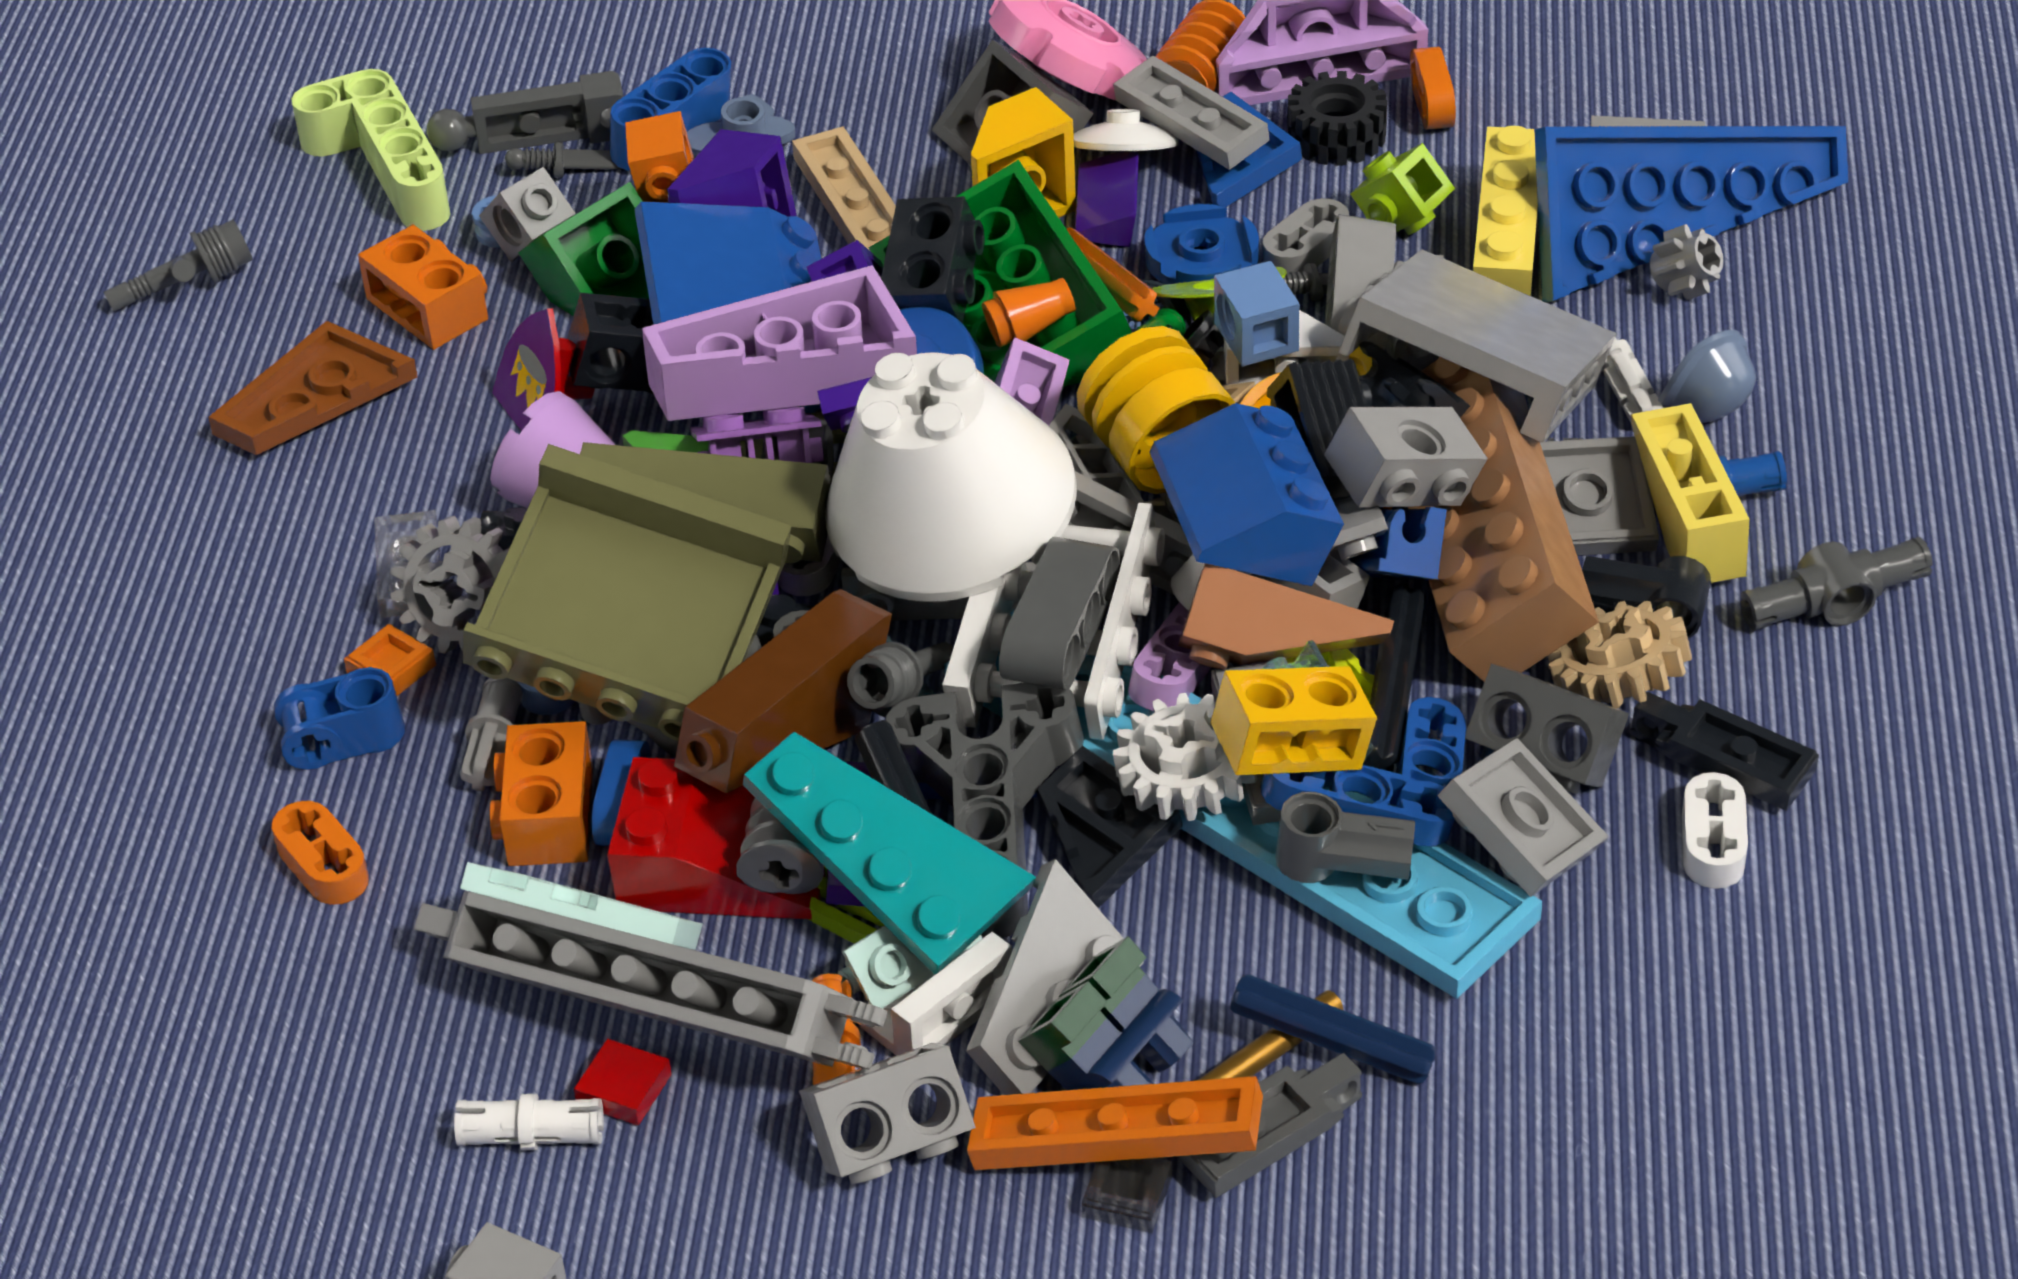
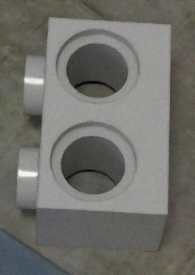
M929 1043L874 1063L871 1066V1070L860 1068L799 1090L826 1173L838 1177L848 1175L851 1184L869 1181L892 1171L890 1159L914 1150L918 1159H925L948 1152L959 1146L956 1135L976 1128L949 1045ZM928 1084L934 1090L937 1098L936 1110L930 1119L917 1124L909 1113V1098L917 1087ZM862 1108L870 1119V1133L866 1141L860 1146L849 1148L842 1139L841 1125L849 1112Z

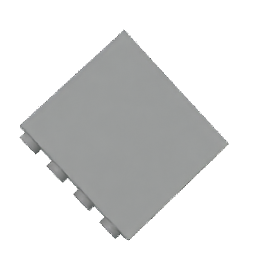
M1423 249L1406 262L1399 261L1392 273H1383L1375 286L1369 284L1359 299L1352 297L1342 314L1338 326V331L1346 334L1339 353L1344 356L1351 354L1359 347L1361 342L1367 341L1380 330L1533 397V402L1520 433L1542 443L1595 387L1617 335L1613 331Z

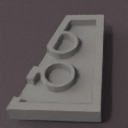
M1056 859L1040 867L1033 884L1037 891L1028 914L1020 917L1011 939L1015 942V946L1003 975L996 978L966 1050L1004 1095L1031 1093L1048 1074V1071L1018 1041L1053 1001L1060 998L1061 992L1096 954L1124 939Z

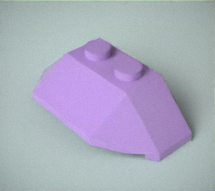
M1257 0L1216 59L1218 77L1216 93L1224 96L1229 92H1233L1247 104L1254 105L1288 99V95L1291 94V89L1295 84L1302 86V79L1308 76L1318 81V73L1328 71L1329 77L1332 78L1337 77V71H1347V78L1352 79L1358 73L1365 76V83L1372 79L1378 83L1410 77L1411 49L1428 47V28L1422 20L1398 0Z

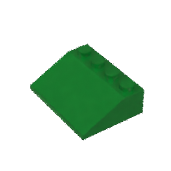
M1017 160L956 196L965 197L975 220L982 222L985 234L983 253L976 256L973 269L975 298L972 304L966 305L963 325L981 352L984 375L995 382L1010 344L1003 347L997 346L987 326L982 303L993 299L994 291L1048 283L1064 278L1072 293L1076 311L1064 315L1025 342L1069 359L1062 387L1079 384L1084 373L1097 356L1116 338L1128 335L1132 331L1123 310L1021 162ZM890 235L869 247V250L882 261L883 266Z

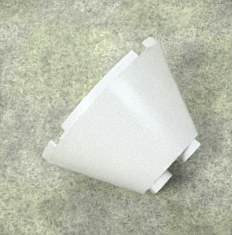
M891 353L877 362L875 375L867 382L860 393L828 491L825 507L826 528L837 557L840 556L855 571L857 579L868 587L881 593L907 600H956L975 596L1002 586L1001 576L1018 568L1030 558L1036 565L1049 540L1052 537H1061L1070 522L1075 508L1077 481L1070 454L1062 439L1045 422L976 369L972 358L964 354L920 353L908 356L904 353Z

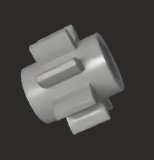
M1687 224L1663 232L1664 242L1653 245L1654 252L1650 259V270L1656 284L1661 289L1668 291L1670 296L1683 293L1686 300L1710 293L1709 283L1720 279L1719 273L1723 268V253L1717 240L1710 234L1705 233L1703 228L1691 232Z

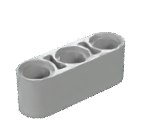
M1342 214L1337 215L1329 256L1325 325L1344 336L1346 334L1338 331V326L1352 297L1359 299L1369 284L1375 286L1383 273L1390 274L1394 270L1395 223ZM1379 330L1367 341L1378 345L1385 351L1389 334Z

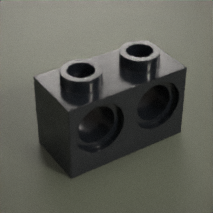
M965 197L897 199L881 280L899 309L909 307L936 308L953 315L963 324L966 305L972 304L975 298V278L973 274L975 258L983 253L985 244L982 222L975 220Z
M580 293L567 339L576 344L570 368L573 385L587 386L595 389L610 388L645 391L653 394L648 382L642 328L653 325L649 299Z

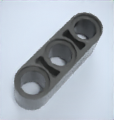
M1052 537L1049 540L1003 635L999 655V671L1003 679L1063 690L1070 689L1112 600L1120 569V554L1117 547L1061 537Z

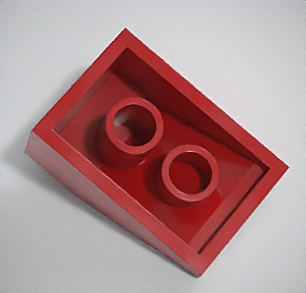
M633 757L607 854L616 900L659 912L812 920L809 906L811 896L821 901L818 888L800 894L767 893L747 886L737 876L736 864L741 856L740 848L746 836L745 828L750 818L751 804L755 798L744 786L724 793L674 767L675 759Z

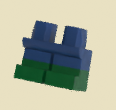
M1129 936L1096 954L1061 992L1060 998L1053 1001L1018 1041L1066 1090L1154 1084L1132 1061L1134 1057L1140 1052L1160 1073L1181 1059L1194 1043L1179 1022L1172 1016V1013L1183 1002V999L1171 990H1159L1139 967L1147 957Z

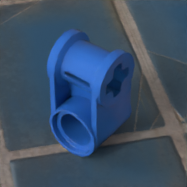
M359 668L345 675L309 684H297L281 692L274 702L275 719L285 731L281 740L282 756L288 764L299 769H318L329 763L359 755L380 753L394 747L405 734V723L393 681L388 673L378 668ZM300 702L304 703L307 718L300 719L298 709ZM307 735L314 736L316 746L314 751H311L309 748Z

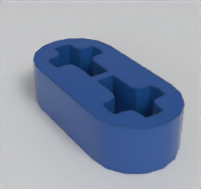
M613 739L609 745L592 810V834L594 843L597 846H610L633 757L651 758L650 747L647 741Z

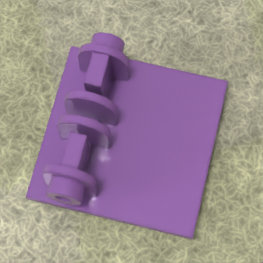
M798 406L763 410L764 419L743 421V415H739V413L702 417L703 426L691 427L689 429L690 434L697 442L707 441L708 451L697 453L742 457L740 441L745 440L746 456L755 458L753 439L763 438L765 459L774 460L772 437H776L779 460L813 463L823 461V448L820 437L809 438L808 428L821 427V420L810 413H805L804 407Z

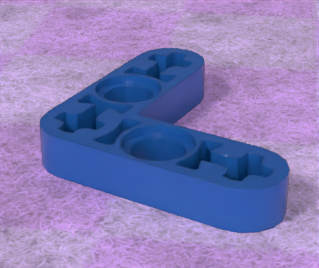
M1434 697L1418 698L1411 703L1406 716L1400 761L1397 762L1396 773L1363 765L1361 770L1264 774L1260 785L1261 795L1268 804L1281 811L1284 802L1292 795L1301 792L1325 794L1337 802L1342 812L1415 821L1413 844L1428 847L1441 845L1448 840L1455 818L1452 811L1437 795L1453 778L1460 775L1463 771L1466 735L1465 716L1458 707L1446 700ZM1430 729L1436 731L1439 740L1428 738ZM1415 765L1431 767L1438 770L1444 776L1430 775L1421 771ZM1345 792L1363 794L1375 803L1357 801L1350 798Z

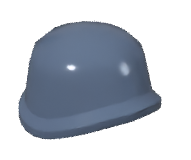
M1725 330L1713 334L1696 344L1681 361L1658 397V401L1662 406L1669 407L1691 403L1702 423L1721 419L1734 412L1750 396L1757 378L1754 366L1747 352V343L1744 337L1737 330Z

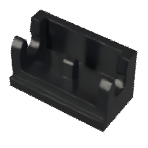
M1363 341L1359 344L1362 352L1372 358L1370 370L1365 375L1359 376L1360 381L1366 382L1371 390L1372 407H1453L1460 418L1470 407L1461 397L1400 357L1394 360L1381 347L1369 341Z

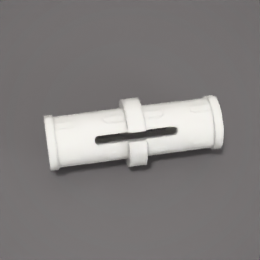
M521 1094L519 1100H458L456 1111L460 1113H455L454 1116L457 1146L520 1144L521 1150H537L538 1144H601L603 1136L602 1132L599 1131L604 1129L603 1103L601 1098L562 1101L538 1100V1094Z

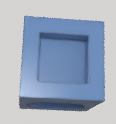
M1272 261L1214 275V323L1241 366L1299 351L1300 304Z

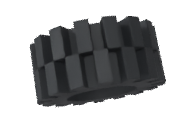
M1328 71L1318 73V81L1308 76L1302 79V86L1295 84L1291 89V94L1288 95L1287 133L1300 142L1302 157L1310 160L1317 155L1318 164L1324 165L1328 164L1329 159H1337V166L1347 165V158L1352 157L1355 163L1365 161V153L1371 157L1377 154L1378 146L1383 147L1386 136L1387 100L1384 89L1378 90L1379 84L1373 79L1365 83V76L1358 73L1352 79L1347 78V71H1337V77L1332 78L1329 77Z

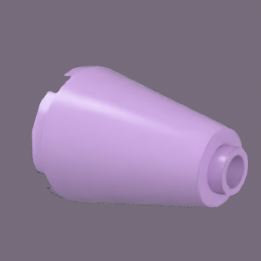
M560 391L547 393L533 402L523 412L531 420L520 435L510 429L502 440L493 461L490 476L491 484L500 490L497 493L505 500L528 508L538 487L539 463L548 444L580 454L583 442L615 445V443L574 399Z

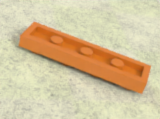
M1257 1076L978 1097L973 1118L976 1128L971 1130L967 1153L974 1170L1256 1151L1263 1094Z

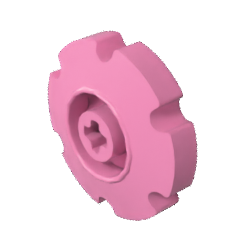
M995 0L988 12L991 15L989 23L992 28L1014 50L1047 74L1092 94L1096 93L1116 100L1113 83L1147 60L1134 44L1117 32L1106 21L1091 11L1067 0Z

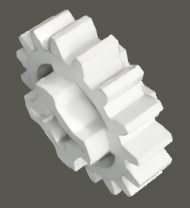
M1180 693L1176 705L1167 707L1160 699L1152 701L1154 709L1152 715L1147 716L1143 713L1134 712L1130 715L1133 730H1118L1117 740L1119 748L1113 750L1116 775L1120 781L1121 792L1124 796L1134 795L1136 808L1140 811L1157 804L1160 819L1167 820L1175 809H1182L1186 819L1194 821L1197 815V808L1205 806L1213 814L1222 813L1221 799L1227 797L1240 802L1244 798L1242 783L1252 784L1256 783L1258 779L1257 775H1235L1210 723L1215 708L1213 695L1206 694L1199 704H1190L1187 694Z

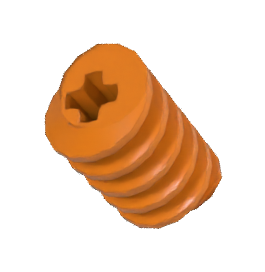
M1203 0L1196 3L1155 57L1210 90L1215 91L1218 81L1216 59L1246 17L1236 6L1224 0Z

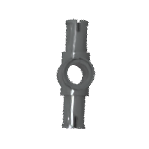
M1915 537L1901 542V544L1872 553L1865 548L1850 553L1842 543L1834 541L1822 543L1813 547L1802 557L1797 569L1791 572L1789 579L1742 591L1741 599L1743 601H1740L1742 614L1747 625L1753 631L1800 615L1807 619L1823 615L1832 625H1849L1869 613L1875 604L1876 598L1882 595L1883 589L1930 576L1932 574L1930 566H1933L1932 556L1926 542L1921 537Z

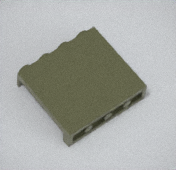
M548 444L539 463L538 487L475 624L467 622L463 630V663L473 666L476 671L492 679L509 678L535 687L537 691L551 699H571L595 707L603 715L617 721L633 720L660 729L667 737L679 741L685 707L746 660L786 562L792 525Z

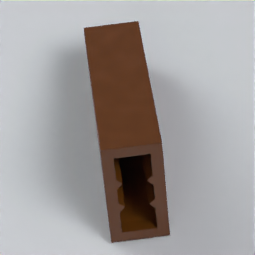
M842 589L832 592L685 707L674 767L724 793H728L742 787L744 774L793 732H796L822 749L858 734L862 727L870 723L872 710L859 705L850 695L847 686L848 673L851 666L857 660L861 659L866 653H869L874 647L886 643L892 613Z

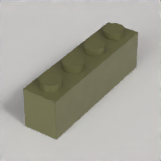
M583 442L581 455L792 525L785 563L792 564L800 560L822 562L828 535L825 507L831 485L827 465Z

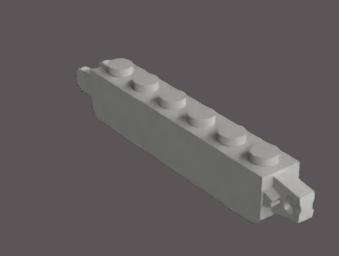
M464 891L458 912L422 903L414 927L419 932L448 941L443 958L475 971L833 1067L835 1061L871 1070L875 1056L874 1053L869 1052L863 1046L845 1042L841 1044L840 1040L847 1018L864 1026L872 1028L875 1026L883 1027L888 1013L885 1009L853 1000V998L825 985L804 978L469 891Z

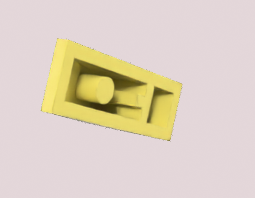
M1692 404L1631 414L1632 429L1670 557L1686 556L1696 559L1709 571L1711 583L1746 577L1750 519Z

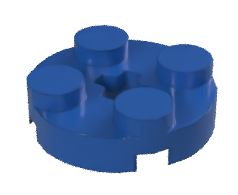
M1192 204L1174 208L1163 214V224L1156 227L1154 231L1151 224L1145 233L1146 267L1151 275L1158 279L1160 283L1167 285L1214 279V275L1256 265L1259 261V235L1255 225L1243 215L1242 223L1227 217V208L1218 205ZM1195 247H1205L1204 250H1199V249H1194V248H1195Z

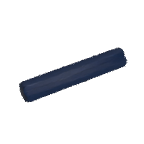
M1250 974L1243 975L1240 978L1232 996L1230 1009L1237 1015L1336 1053H1344L1349 1058L1417 1084L1424 1083L1435 1059L1436 1048L1428 1042Z

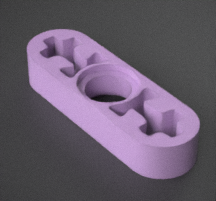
M1180 602L1133 663L1128 688L1129 697L1139 706L1154 711L1152 701L1160 699L1167 707L1176 705L1180 693H1186L1189 697L1190 693L1195 691L1211 669L1209 666L1191 660L1189 658L1190 649L1178 646L1189 612Z

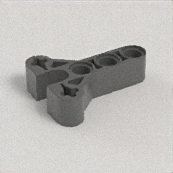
M1029 683L1002 685V723L996 732L981 739L967 737L956 692L913 697L902 700L893 706L886 715L885 721L891 724L917 782L927 783L954 807V828L1026 870L1023 808L1057 766L1063 765L1084 743V736L1072 691L1070 689L1063 690ZM1027 893L987 928L981 936L986 937L991 932L1000 938L1014 934L1020 917L1028 914Z

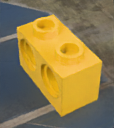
M1350 666L1225 670L1210 723L1235 775L1361 770L1377 716Z

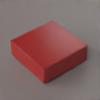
M607 1038L575 1086V1099L601 1098L605 1115L639 1126L672 1075L670 1060Z

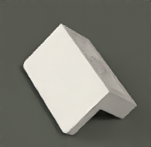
M991 932L932 978L882 1008L888 1011L883 1027L875 1026L872 1028L861 1024L860 1027L895 1055L929 1043L948 1044L979 1020L995 979L1004 973L1012 953V946Z

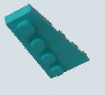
M796 732L791 733L744 774L743 786L934 975L944 969L1033 887L1036 876Z

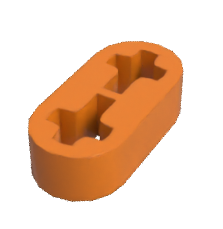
M1441 47L1411 49V84L1424 129L1454 127L1456 118L1455 95Z
M310 800L297 801L286 805L276 813L272 819L271 828L278 854L314 898L322 903L335 905L353 901L363 894L369 882L364 853L360 845L325 806ZM302 831L309 836L316 835V839L310 842ZM331 863L340 873L337 874L332 869L325 870L324 865Z

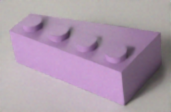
M873 265L642 328L649 386L668 421L820 404L817 391L873 377L877 362L884 356L891 353H904L908 356L917 354L916 336Z

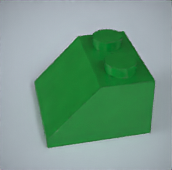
M628 182L547 231L518 252L547 299L571 316H574L580 293L649 299L635 216V208L643 201L631 182Z

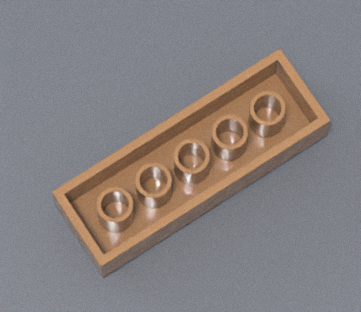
M1439 357V359L1421 372L1461 397L1470 405L1460 419L1488 459L1461 506L1408 507V509H1425V507L1447 509L1438 579L1429 580L1449 652L1485 682L1491 663L1522 673L1599 623L1540 442L1520 433L1529 411L1524 393Z

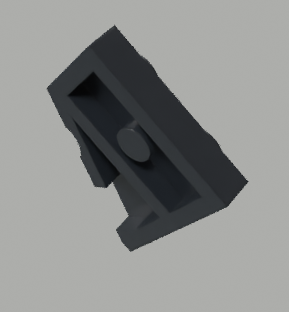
M1084 746L1077 750L1038 787L1042 806L1079 887L1097 908L1107 901L1183 827L1178 809H1175L1167 820L1160 819L1157 804L1143 811L1137 809L1135 796H1124L1121 792L1120 781L1116 775L1115 767Z

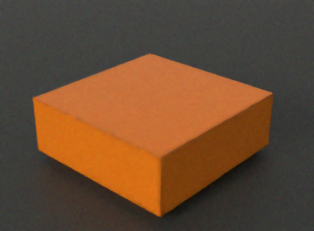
M387 624L344 658L347 674L359 668L368 667L382 669L388 673L393 681L397 696L436 666L432 648L420 643L391 624Z

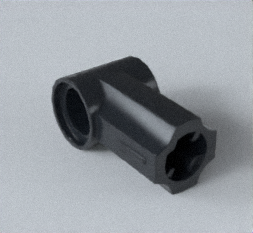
M1586 556L1582 572L1594 608L1599 607L1605 613L1615 610L1618 602L1625 601L1627 605L1638 607L1644 601H1650L1653 612L1668 606L1672 610L1673 618L1682 617L1688 638H1691L1698 632L1711 585L1710 573L1702 563L1686 556H1672L1662 560L1657 567Z

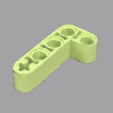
M379 69L360 70L305 86L294 93L291 99L301 149L305 153L323 157L361 147L400 220L406 227L414 224L420 230L426 231L440 227L448 221L451 213L442 164L394 80L387 72Z

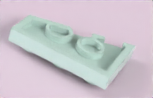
M467 862L460 889L693 950H696L703 924L528 875Z

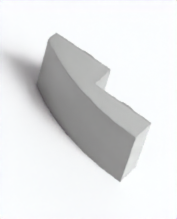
M1352 497L1334 502L1344 526L1330 552L1338 550L1341 560H1346L1377 549L1375 537L1384 535L1388 530L1379 506L1358 508Z

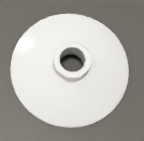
M1136 109L1107 110V122L1095 124L1074 133V147L1088 150L1145 151L1172 148L1179 144V139L1168 131L1152 124L1140 122V110Z

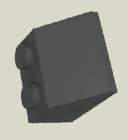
M992 39L932 128V131L971 165V152L988 106L1037 87L1073 119V134L1083 129L1094 113L1026 57Z

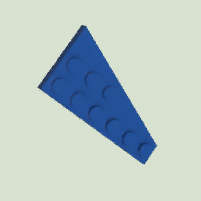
M1562 126L1534 129L1542 301H1555L1569 295L1571 292L1597 284L1636 266L1649 263L1654 252L1653 245L1664 242L1663 232L1687 224L1691 232L1703 228L1705 233L1716 236L1725 230L1761 218L1765 214L1848 183L1846 126Z

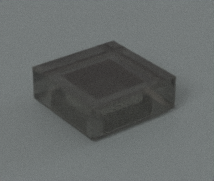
M1145 1158L1096 1162L1082 1200V1218L1153 1234L1172 1180V1161Z

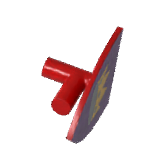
M553 308L531 314L516 328L505 347L497 371L492 394L521 431L531 420L523 412L533 402L547 393L560 391L574 400L591 399L594 395L595 388L575 386L572 383L569 372L576 344L569 339L558 338Z

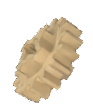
M1625 601L1618 602L1615 610L1605 613L1599 607L1595 608L1599 623L1548 655L1549 668L1554 685L1598 702L1611 703L1614 708H1620L1624 698L1631 696L1640 703L1647 701L1646 691L1648 690L1667 691L1670 689L1667 677L1684 676L1686 671L1683 662L1692 660L1690 644L1682 617L1673 618L1672 610L1668 606L1653 612L1650 601H1644L1638 607L1627 605Z

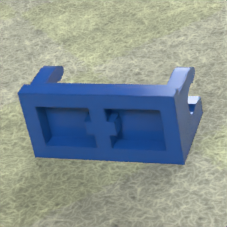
M1435 507L1409 510L1382 509L1381 512L1385 518L1388 530L1384 535L1376 537L1375 541L1378 548L1349 558V560L1373 578L1386 580L1438 579L1447 509Z

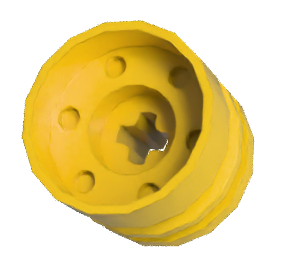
M1165 326L1141 328L1119 338L1101 352L1083 375L1077 391L1078 411L1105 446L1110 448V453L1137 488L1153 494L1166 493L1149 452L1154 441L1235 403L1212 372L1208 371L1203 361L1180 332Z

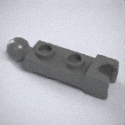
M605 71L580 75V82L470 97L473 111L472 116L464 117L462 113L455 109L436 111L428 120L426 134L432 145L441 151L457 150L467 142L468 138L477 137L480 154L589 138L591 144L610 141L611 107L623 97L620 77L615 71Z

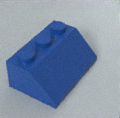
M1234 403L1154 441L1149 451L1196 562L1307 586L1313 585L1344 523L1292 416L1274 406L1265 405L1259 409Z

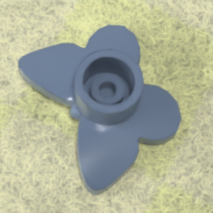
M752 94L727 101L721 108V122L701 124L687 131L694 158L720 129L780 136L782 145L795 138L794 124L789 120L774 116L773 108L764 100Z

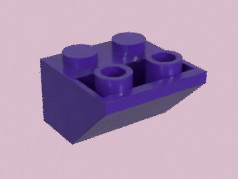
M720 129L667 189L668 203L769 207L787 217L797 216L781 137L776 135Z

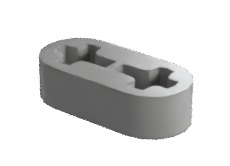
M1324 198L1311 200L1303 204L1264 236L1263 262L1272 261L1274 266L1283 267L1289 273L1303 271V267L1307 263H1315L1318 267L1330 256L1331 240L1337 215L1349 216L1347 207L1339 201Z

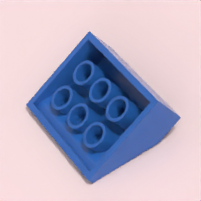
M640 202L635 208L653 325L812 282L806 266L822 259L816 231L810 224L797 216L787 217L769 207ZM820 404L799 407H804L805 413H815L819 409Z

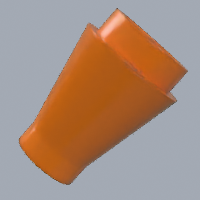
M1064 278L1048 283L994 291L993 299L982 303L987 326L998 347L1010 344L1014 337L1027 341L1064 315L1076 311L1072 293Z

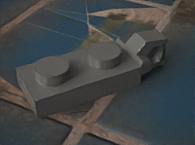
M1344 1053L1310 1073L1305 1069L1294 1072L1287 1065L1259 1082L1263 1100L1256 1151L1177 1157L1207 1190L1217 1198L1328 1131L1344 1117L1342 1112L1362 1098V1092L1360 1091L1361 1070Z

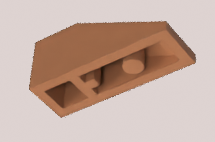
M1205 564L1196 586L1178 646L1190 649L1189 658L1197 663L1212 668L1227 669L1228 662L1245 665L1382 644L1391 633L1394 620L1229 568Z

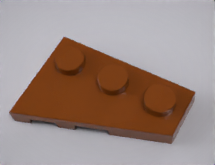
M325 321L208 417L212 435L258 455L417 378L415 359L334 323Z

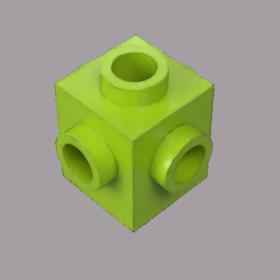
M1421 143L1397 157H1394L1390 151H1387L1374 159L1362 170L1367 178L1350 195L1367 219L1395 223L1396 232L1404 229L1407 235H1411L1435 218L1436 215L1433 210L1455 190V187L1425 145Z

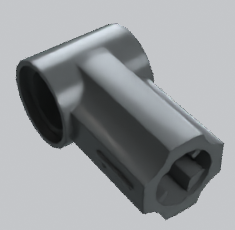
M1301 792L1287 799L1281 809L1275 856L1276 864L1284 875L1302 883H1315L1324 880L1334 870L1409 879L1415 821L1342 812L1337 802L1325 794Z

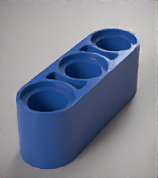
M704 47L694 49L619 99L611 107L610 156L612 162L622 169L630 170L627 157L625 122L681 111L687 132L698 125L718 121L721 118L722 106L730 100L731 60L729 56L715 48Z

